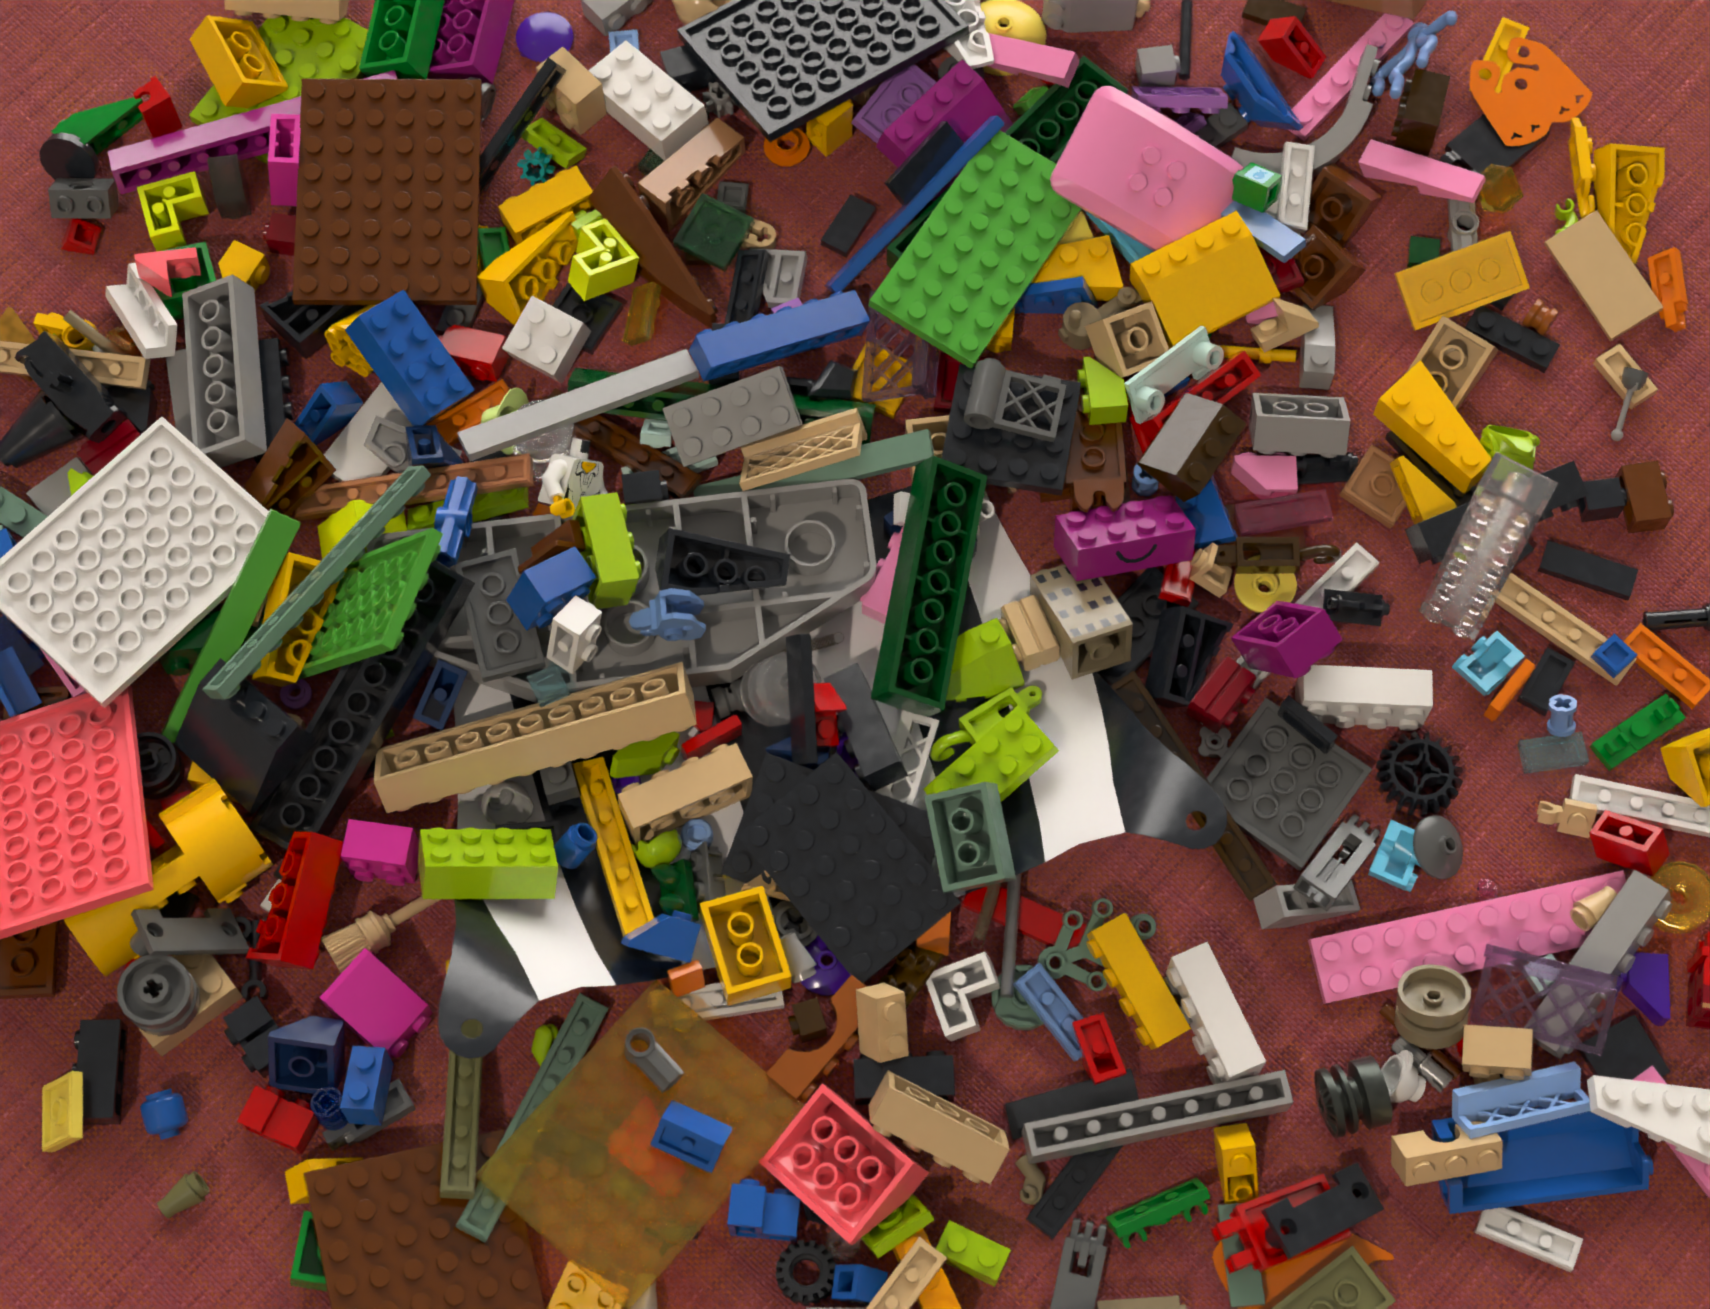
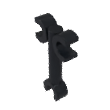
M236 917L238 926L246 927L245 932L242 933L246 942L250 940V947L256 948L261 935L256 932L260 920H252L250 923L245 917ZM249 959V981L243 985L241 994L245 1001H249L251 990L259 988L261 999L267 1000L268 989L262 982V963Z

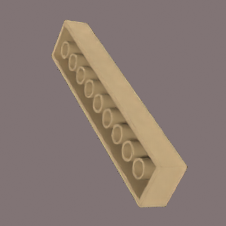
M683 662L675 663L380 748L376 754L374 784L386 813L406 811L418 804L425 802L434 803L443 797L457 793L466 794L474 788L488 784L497 785L506 779L516 776H529L540 769L560 767L568 761L579 758L588 759L603 751L623 749L631 743L642 740L651 741L660 735L673 731H685L691 726L697 725L694 694Z

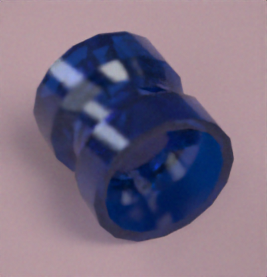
M334 1087L319 1089L312 1096L310 1102L311 1110L321 1126L330 1131L340 1130L348 1123L340 1109L342 1094Z

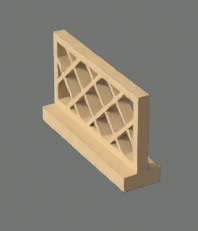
M854 408L815 420L741 447L744 462L739 484L742 491L860 456L861 444L863 440H867V433L858 409Z

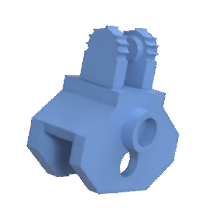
M670 588L659 591L655 599L649 600V608L633 612L628 621L634 630H639L643 636L659 635L667 641L698 639L706 631L705 623L697 621L695 616H693L700 614L704 607V601L690 590Z

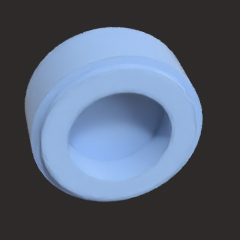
M703 819L689 820L681 830L682 843L692 852L704 841H707V847H710L713 842L711 825Z

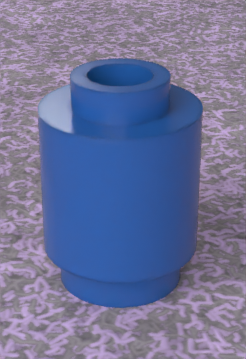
M583 822L569 827L554 845L559 865L575 869L596 847L597 833L593 827Z

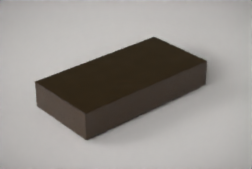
M1248 0L1242 12V18L1267 26L1271 19L1296 16L1302 23L1307 8L1285 0Z

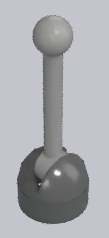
M1624 367L1622 384L1627 389L1616 429L1611 432V438L1614 441H1620L1623 438L1622 428L1633 392L1643 388L1647 381L1649 373Z

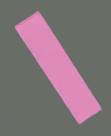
M988 33L994 56V63L988 65L989 67L1017 76L1020 72L1069 88L1080 62L1076 52Z
M1370 139L1359 160L1364 177L1418 187L1420 194L1470 203L1475 202L1486 181L1485 176L1372 139Z

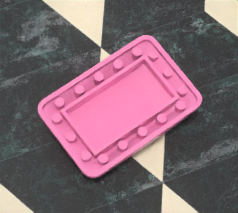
M1103 86L1092 95L1052 172L1050 184L1053 191L1152 251H1156L1222 218L1221 213L1234 201L1232 200L1234 190L1233 177L1243 167L1214 146L1145 104L1114 87Z

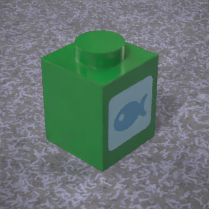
M1250 162L1245 168L1238 170L1233 177L1234 190L1232 200L1263 213L1277 201L1282 175Z

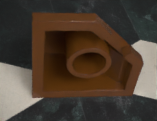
M1313 225L1303 236L1306 246L1293 256L1304 279V286L1293 290L1312 310H1315L1345 293L1366 270L1346 249L1316 225Z

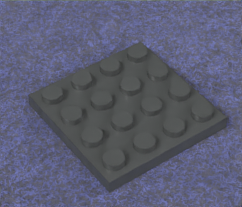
M1265 698L1207 777V780L1243 833L1301 871L1367 779L1372 768L1336 744L1327 754H1324L1280 718L1277 714L1280 707Z

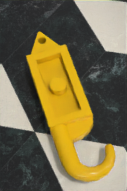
M1571 118V135L1568 140L1574 191L1577 195L1579 214L1581 219L1595 211L1594 196L1589 195L1591 182L1596 179V166L1594 163L1591 164L1590 156L1593 144L1592 139L1587 137L1586 126H1582L1579 118Z

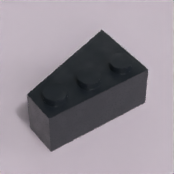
M293 290L286 293V297L269 304L267 301L260 304L266 322L305 359L327 342L324 333L332 324L368 306L294 305Z
M1184 606L1161 610L1145 688L1157 705L1166 708L1189 706L1190 701L1195 696L1207 674L1205 672L1212 657H1216L1220 650L1218 646L1224 635L1230 632L1234 624Z

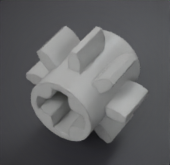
M710 82L709 92H703V102L706 103L707 113L713 112L718 118L727 114H733V105L737 104L718 82Z

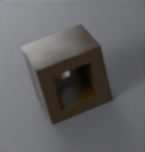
M817 997L792 1005L793 1015L789 1016L788 1020L793 1036L799 1034L802 1043L827 1036V1027Z

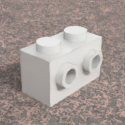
M575 595L553 618L546 658L571 674L584 661L590 662L598 650L596 640L602 629L599 626L602 612L592 603L585 602Z

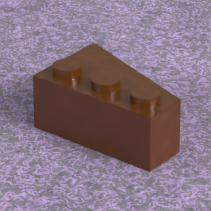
M287 418L243 489L268 511L273 509L289 516L337 469L310 438Z

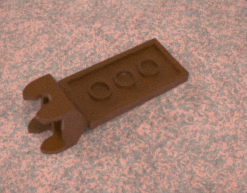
M1080 388L1064 480V490H1070V512L1083 511L1088 513L1089 510L1097 509L1101 506H1108L1112 512L1119 510L1123 503L1124 488H1126L1127 484L1122 422L1089 425L1088 413H1082L1081 395H1085L1084 388Z

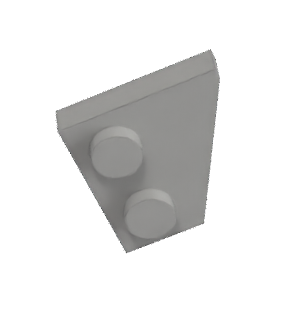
M750 248V250H766L769 253L763 293L768 307L774 308L799 297L800 299L808 259L806 251Z

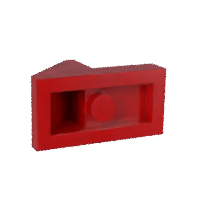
M814 683L817 748L838 746L836 713L847 710V707L831 683Z
M1103 1012L1072 1022V1029L1083 1055L1082 1065L1095 1085L1126 1075L1125 1067Z

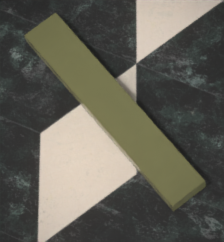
M469 1019L462 1024L461 1032L468 1038H476L482 1034L483 1025L476 1019ZM450 1049L440 1198L474 1199L482 1057L468 1059L456 1055Z

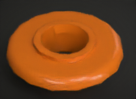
M799 128L786 133L772 142H769L766 138L764 140L766 157L773 164L781 167H792L801 163L810 150L809 139ZM783 141H791L795 144L791 149H782L778 146Z

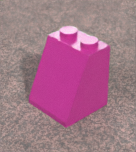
M366 948L358 954L320 996L321 1001L336 1019L344 1020V1025L368 1046L385 1048L391 1059L393 1057L398 1058L405 1052L409 1045L407 1041L415 1032L420 1033L428 1026L431 1021L430 1015L433 1013L425 1001Z

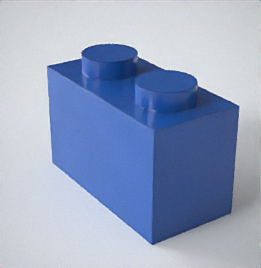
M352 1046L340 1109L349 1124L382 1126L394 1066L385 1048Z

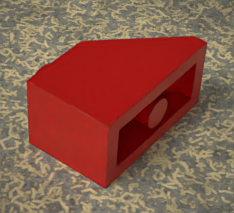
M1296 16L1271 19L1257 40L1274 62L1308 79L1314 78L1326 59V55Z

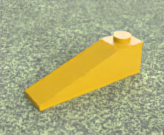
M1610 143L1594 150L1593 163L1596 166V179L1593 182L1598 213L1631 261L1636 264L1647 232L1645 227L1649 215L1653 212L1656 204L1654 199L1658 188L1662 186L1664 180L1665 148Z

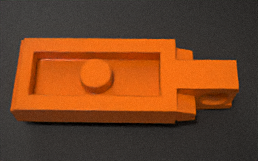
M1673 247L1650 256L1647 260L1652 291L1663 306L1659 316L1662 320L1665 319L1666 328L1673 330V332H1678L1686 329L1683 312L1687 311L1688 302L1680 250Z

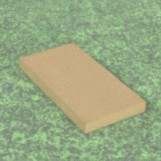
M1597 210L1545 241L1544 245L1610 341L1663 310L1662 304Z

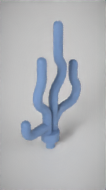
M1455 11L1444 13L1429 26L1425 23L1412 25L1408 33V43L1405 47L1379 68L1375 76H1372L1370 79L1373 95L1379 97L1384 93V80L1389 76V82L1392 84L1389 92L1392 99L1400 98L1405 82L1403 75L1413 65L1415 60L1419 68H1425L1428 65L1429 57L1438 45V38L1435 35L1447 25L1453 26L1457 23L1458 16Z

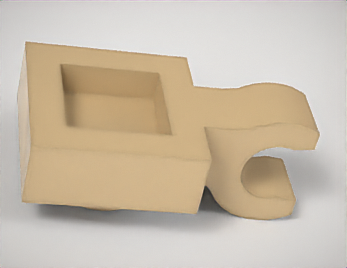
M1568 798L1564 799L1563 806L1540 801L1537 809V814H1539L1537 821L1543 824L1557 823V832L1589 838V832L1593 827L1598 811L1597 805Z

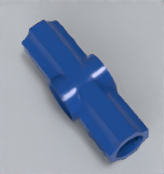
M457 476L456 479L450 480L443 507H438L435 515L434 529L443 533L439 542L441 550L435 560L448 568L457 565L464 537L468 538L472 529V508L478 489L477 484L469 480L468 477Z

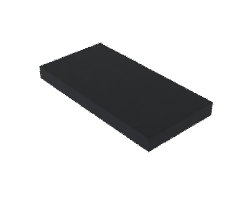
M1156 567L1147 568L1117 599L1133 624L1131 661L1097 671L1110 686L1131 672H1136L1151 657L1161 610L1182 606L1158 598L1164 573ZM1192 597L1187 608L1195 610L1199 602Z

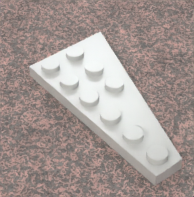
M1595 1075L1587 1080L1592 1113L1623 1127L1629 1128L1632 1126L1647 1133L1648 1138L1657 1142L1662 1140L1676 1146L1675 1150L1710 1165V1089Z

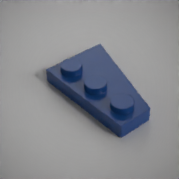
M1082 276L1030 284L1015 306L1014 314H1064L1066 309L1074 303L1085 302L1098 309V302Z

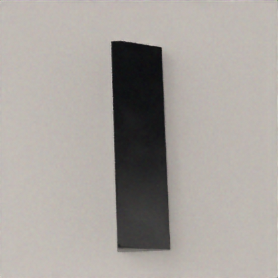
M1126 1069V1075L1096 1085L1092 1080H1087L1004 1104L1003 1110L1012 1140L1023 1138L1021 1132L1025 1123L1139 1100L1132 1070Z

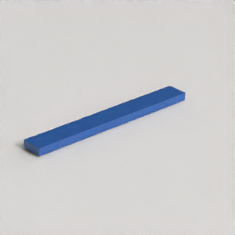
M998 115L990 116L908 205H903L824 286L831 293L842 291L1004 126L1003 120Z

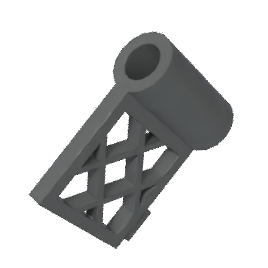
M985 358L976 363L964 421L969 426L977 429L994 427L1054 443L1066 385L1061 384L1060 378L1043 374L1041 379L1009 371L1001 365L1000 361L994 358ZM1010 381L1023 384L1028 392L1016 398L1009 389ZM1048 390L1058 394L1056 401L1046 406L1038 393ZM1032 397L1040 409L1028 415L1020 403ZM1014 407L1022 419L1017 422L1003 420V412ZM1044 414L1051 424L1050 431L1037 428L1032 420Z

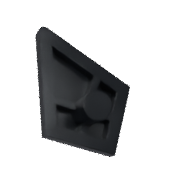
M830 360L807 396L812 398L851 399L858 370Z

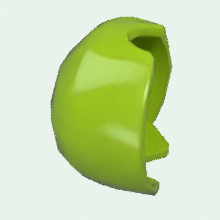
M673 829L663 832L651 841L640 840L638 845L631 846L640 864L652 869L657 864H670L680 854L682 838L677 830Z

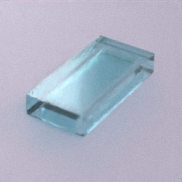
M1582 731L1575 732L1566 737L1547 736L1519 740L1517 744L1524 774L1587 765L1589 762Z

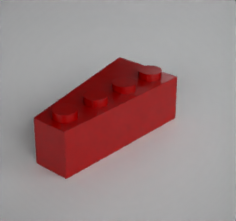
M314 832L293 833L279 870L283 878L271 890L268 901L272 904L266 921L262 919L259 921L256 932L261 935L256 948L249 947L246 955L247 959L276 967L313 970L314 964L319 957L322 931L327 924V911L330 899L335 891L334 882L337 870L342 862L343 841Z

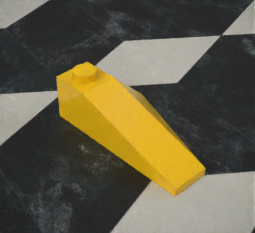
M568 211L495 259L477 277L487 303L514 326L531 296L543 301L549 289H555L558 283L556 279L562 265H568L578 245V240L571 223L576 221L573 212Z
M1707 728L1660 748L1670 779L1700 807L1710 805V728Z

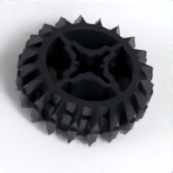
M1415 731L1412 732L1410 740L1405 734L1399 736L1398 742L1391 740L1387 745L1388 749H1383L1380 753L1382 760H1378L1376 763V769L1380 772L1376 774L1375 780L1383 782L1378 788L1379 793L1389 792L1385 799L1386 803H1391L1394 800L1398 802L1395 808L1396 811H1400L1403 806L1407 807L1408 816H1412L1416 809H1418L1421 817H1425L1428 809L1435 815L1439 813L1440 806L1448 808L1451 804L1450 799H1456L1458 795L1456 789L1460 788L1463 782L1458 778L1461 776L1463 769L1462 767L1455 766L1460 760L1459 756H1449L1452 751V745L1442 748L1440 746L1442 738H1437L1435 742L1430 741L1431 736L1429 732L1425 733L1423 739H1420ZM1418 754L1414 761L1404 760L1403 763L1397 762L1404 755ZM1429 758H1431L1439 766L1440 769L1434 767L1430 763ZM1421 764L1420 772H1422L1421 776H1423V778H1421L1419 784L1417 785L1418 777L1416 776L1417 772H1415V770H1417L1418 766ZM1398 780L1404 781L1407 784L1409 791L1406 790L1399 783ZM1435 785L1442 787L1433 794L1420 795L1422 788H1434Z

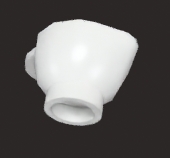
M1403 1050L1399 1054L1391 1056L1381 1069L1391 1103H1401L1407 1100L1416 1102L1422 1097L1426 1088V1080L1418 1075L1417 1069L1413 1066V1054L1408 1050Z

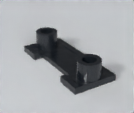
M1357 1162L1332 1175V1178L1337 1183V1186L1294 1208L1288 1198H1285L1262 1210L1261 1212L1268 1223L1265 1229V1238L1269 1245L1276 1249H1283L1287 1258L1290 1259L1384 1210Z

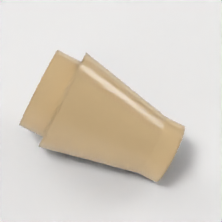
M1606 886L1602 890L1575 902L1573 909L1570 911L1573 922L1584 931L1593 929L1617 896L1615 890Z

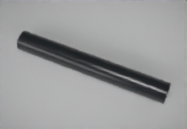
M1183 0L1181 2L1179 47L1181 70L1178 75L1180 80L1190 79L1193 7L1191 0Z

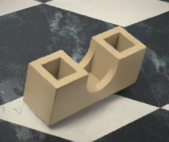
M1477 1120V1121H1472L1471 1123H1472L1473 1125H1477V1124L1486 1123V1122H1482V1121H1478V1120ZM1455 1124V1140L1452 1142L1433 1141L1423 1130L1391 1136V1165L1405 1186L1502 1169L1503 1141L1497 1133L1470 1139L1458 1124Z

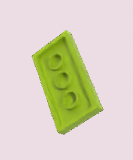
M1018 705L923 790L927 795L981 782H991L997 784L1000 801L1002 802L1058 753L1059 750Z

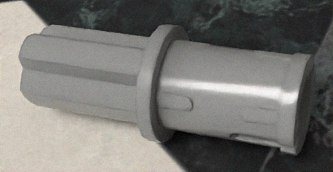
M1402 1036L1398 1037L1393 1043L1391 1049L1396 1054L1403 1050H1408L1413 1054V1066L1417 1069L1418 1074L1424 1077L1438 1092H1441L1454 1077L1431 1058V1053L1426 1055L1416 1045L1409 1043Z

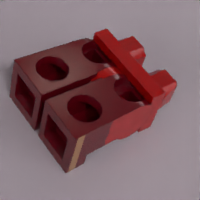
M1709 931L1705 934V941H1699L1696 944V954L1687 962V972L1692 974L1688 981L1686 1026L1710 1030Z

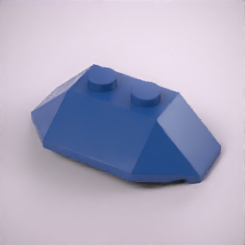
M1232 31L1228 35L1221 76L1226 82L1223 86L1226 93L1232 100L1237 99L1241 107L1238 108L1240 114L1248 123L1252 120L1260 127L1301 130L1303 125L1250 47L1240 35Z

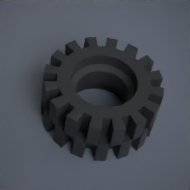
M804 1240L798 1241V1244L793 1245L792 1243L787 1246L788 1249L785 1252L782 1251L780 1259L776 1263V1279L779 1289H781L782 1294L786 1298L788 1297L795 1304L803 1303V1306H809V1303H820V1300L826 1299L833 1289L836 1266L833 1255L826 1250L824 1245L816 1244V1241L804 1242ZM810 1260L819 1267L820 1275L814 1284L804 1286L797 1283L794 1279L793 1270L800 1261Z

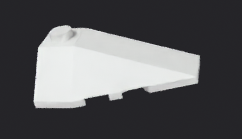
M945 0L969 25V34L944 48L958 62L963 59L972 69L992 65L994 63V56L990 37L985 29V14L981 10L980 0Z

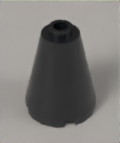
M41 389L0 440V460L7 467L12 465L15 468H19L81 439L85 435V431L83 428L78 431L75 427L76 423L68 418Z

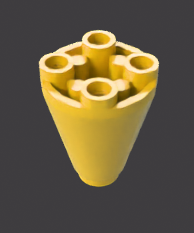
M368 305L332 324L324 333L332 350L330 357L333 362L340 367L346 365L363 377H367L373 369L345 329L359 315L376 305Z

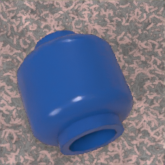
M170 1088L145 1096L146 1101L141 1104L140 1111L146 1132L150 1135L159 1134L160 1140L180 1135L179 1128L185 1126L188 1122L181 1094L172 1093Z

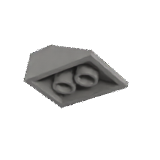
M1044 0L1042 21L1052 29H1060L1068 33L1133 30L1138 0Z

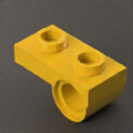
M49 313L48 315L36 314L33 324L39 334L43 331L51 334L55 333L69 349L93 351L92 348L95 344L63 320L64 317L57 313ZM83 319L95 330H97L96 326L92 322ZM84 339L81 343L75 344L76 341Z

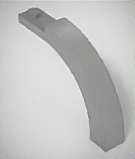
M1366 45L1361 55L1342 116L1326 134L1309 144L1315 146L1312 178L1317 176L1322 168L1336 163L1347 152L1365 124L1373 105L1367 102L1372 87L1367 82L1369 76H1375L1380 62L1379 59L1375 58L1378 47ZM1237 147L1234 148L1231 158L1243 168L1250 162H1253L1281 174L1283 152L1258 153Z

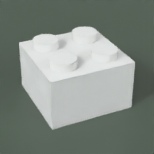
M531 296L502 349L511 357L562 384L589 337L591 330L583 322Z

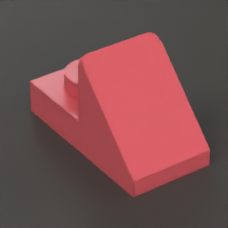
M196 247L134 254L139 278L169 297H172L170 279L201 275Z

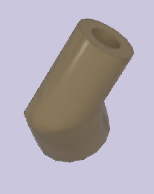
M1025 1154L1015 1163L1025 1176L1023 1188L1020 1190V1198L1026 1204H1036L1043 1196L1046 1177L1036 1163L1029 1164L1027 1154Z

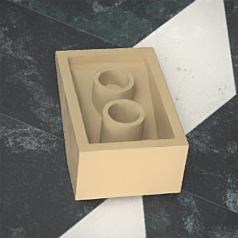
M1442 315L1408 371L1421 360L1457 410L1480 380L1498 352V349Z

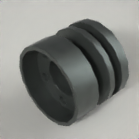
M1371 1055L1349 1061L1347 1064V1076L1337 1064L1331 1066L1330 1073L1326 1068L1317 1069L1314 1072L1318 1108L1328 1130L1334 1138L1343 1137L1346 1134V1129L1351 1134L1357 1133L1359 1130V1117L1368 1129L1388 1125L1392 1122L1393 1113L1389 1091L1379 1064Z

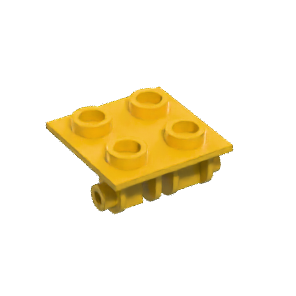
M569 1260L547 1309H624L629 1300L627 1296L629 1292Z

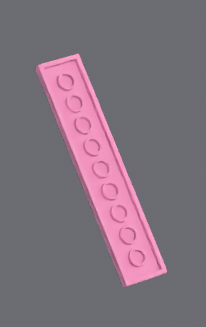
M1624 871L1309 939V947L1323 1004L1398 988V981L1403 974L1416 966L1427 964L1441 965L1462 974L1579 948L1593 929L1584 931L1573 922L1570 916L1573 904L1602 890L1606 886L1611 887L1618 894L1626 883Z

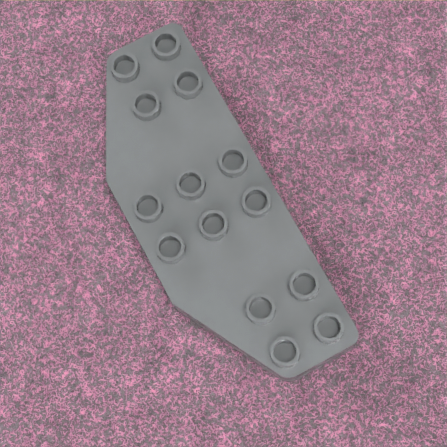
M842 479L625 505L627 511V521L625 524L627 532H632L633 555L634 559L640 562L642 576L636 584L635 593L632 594L628 605L598 609L602 612L599 625L602 629L596 640L598 650L590 662L584 661L571 674L546 658L552 623L544 628L536 626L546 667L483 683L463 604L428 666L435 668L438 659L467 671L465 679L535 703L679 662H683L691 687L731 683L786 648V637L797 634H809L859 602L861 597L869 591L876 579V557L866 488L856 479ZM545 514L472 523L470 536L468 538L464 537L458 562L516 548L521 565L532 557V546L567 520H572L574 515L562 519L560 515ZM429 528L384 533L368 543L367 553ZM669 528L790 554L787 584L785 586L698 595L704 601V607L700 614L693 616H695L697 621L703 622L706 625V631L701 638L667 641L659 635L646 637L640 634L639 630H634L628 622L633 612L649 608V600L655 599L659 591H662L659 590L655 565L659 538ZM454 565L450 567L453 571H455ZM587 596L582 599L585 602H589Z

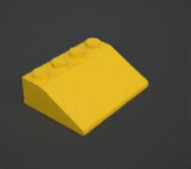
M1237 210L1132 262L1130 265V282L1144 304L1152 301L1163 334L1171 347L1200 326L1206 327L1207 334H1210L1273 302L1272 298H1280V293L1253 235Z

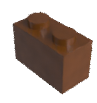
M1658 461L1622 465L1615 478H1619L1621 488H1625L1627 493V505L1622 511L1628 534L1665 529L1674 516V506L1672 500L1667 498L1665 490L1667 479L1664 471H1660Z

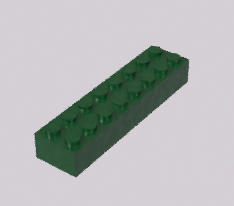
M934 455L915 466L870 699L926 717L944 711L986 487V475Z

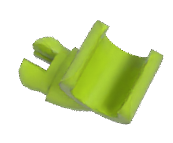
M1569 198L1565 201V206L1568 210H1562L1559 204H1556V218L1566 221L1561 229L1556 230L1555 235L1578 222V217L1573 211L1574 202Z

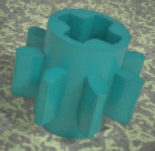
M541 147L534 153L527 149L523 154L526 160L521 159L517 163L518 167L523 168L520 178L526 177L531 181V186L539 180L543 183L548 181L549 177L546 173L551 174L555 170V167L550 165L552 154L545 155L542 153ZM533 164L535 166L539 164L541 166V169L538 167L533 169L531 165Z

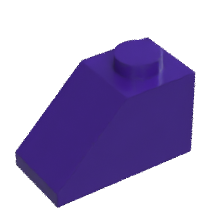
M1635 952L1633 955L1635 961L1632 967L1625 974L1621 972L1617 981L1621 982L1622 993L1655 1026H1663L1670 1019L1668 954Z

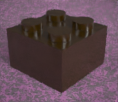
M1415 68L1412 79L1406 78L1397 108V117L1391 136L1396 137L1394 147L1429 156L1439 127L1450 76Z

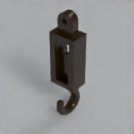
M1236 537L1234 545L1218 546L1214 563L1218 566H1235V574L1298 573L1300 561L1314 558L1313 561L1316 564H1329L1338 561L1342 555L1338 547L1330 544L1299 548V537ZM1243 551H1258L1260 559L1244 560Z

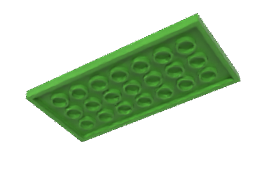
M999 130L966 164L871 297L868 306L969 368H973L1082 210V208L1053 191L1050 178L1056 164Z
M429 528L365 553L357 561L350 563L346 567L348 569L344 578L340 579L336 588L335 598L327 608L323 617L322 627L314 637L311 644L312 649L298 680L376 656L398 647L403 638V632L401 631L403 625L412 616L416 608V603L414 602L416 595L427 583L429 575L426 572L429 565L440 553L441 546L439 542L443 533L434 528Z

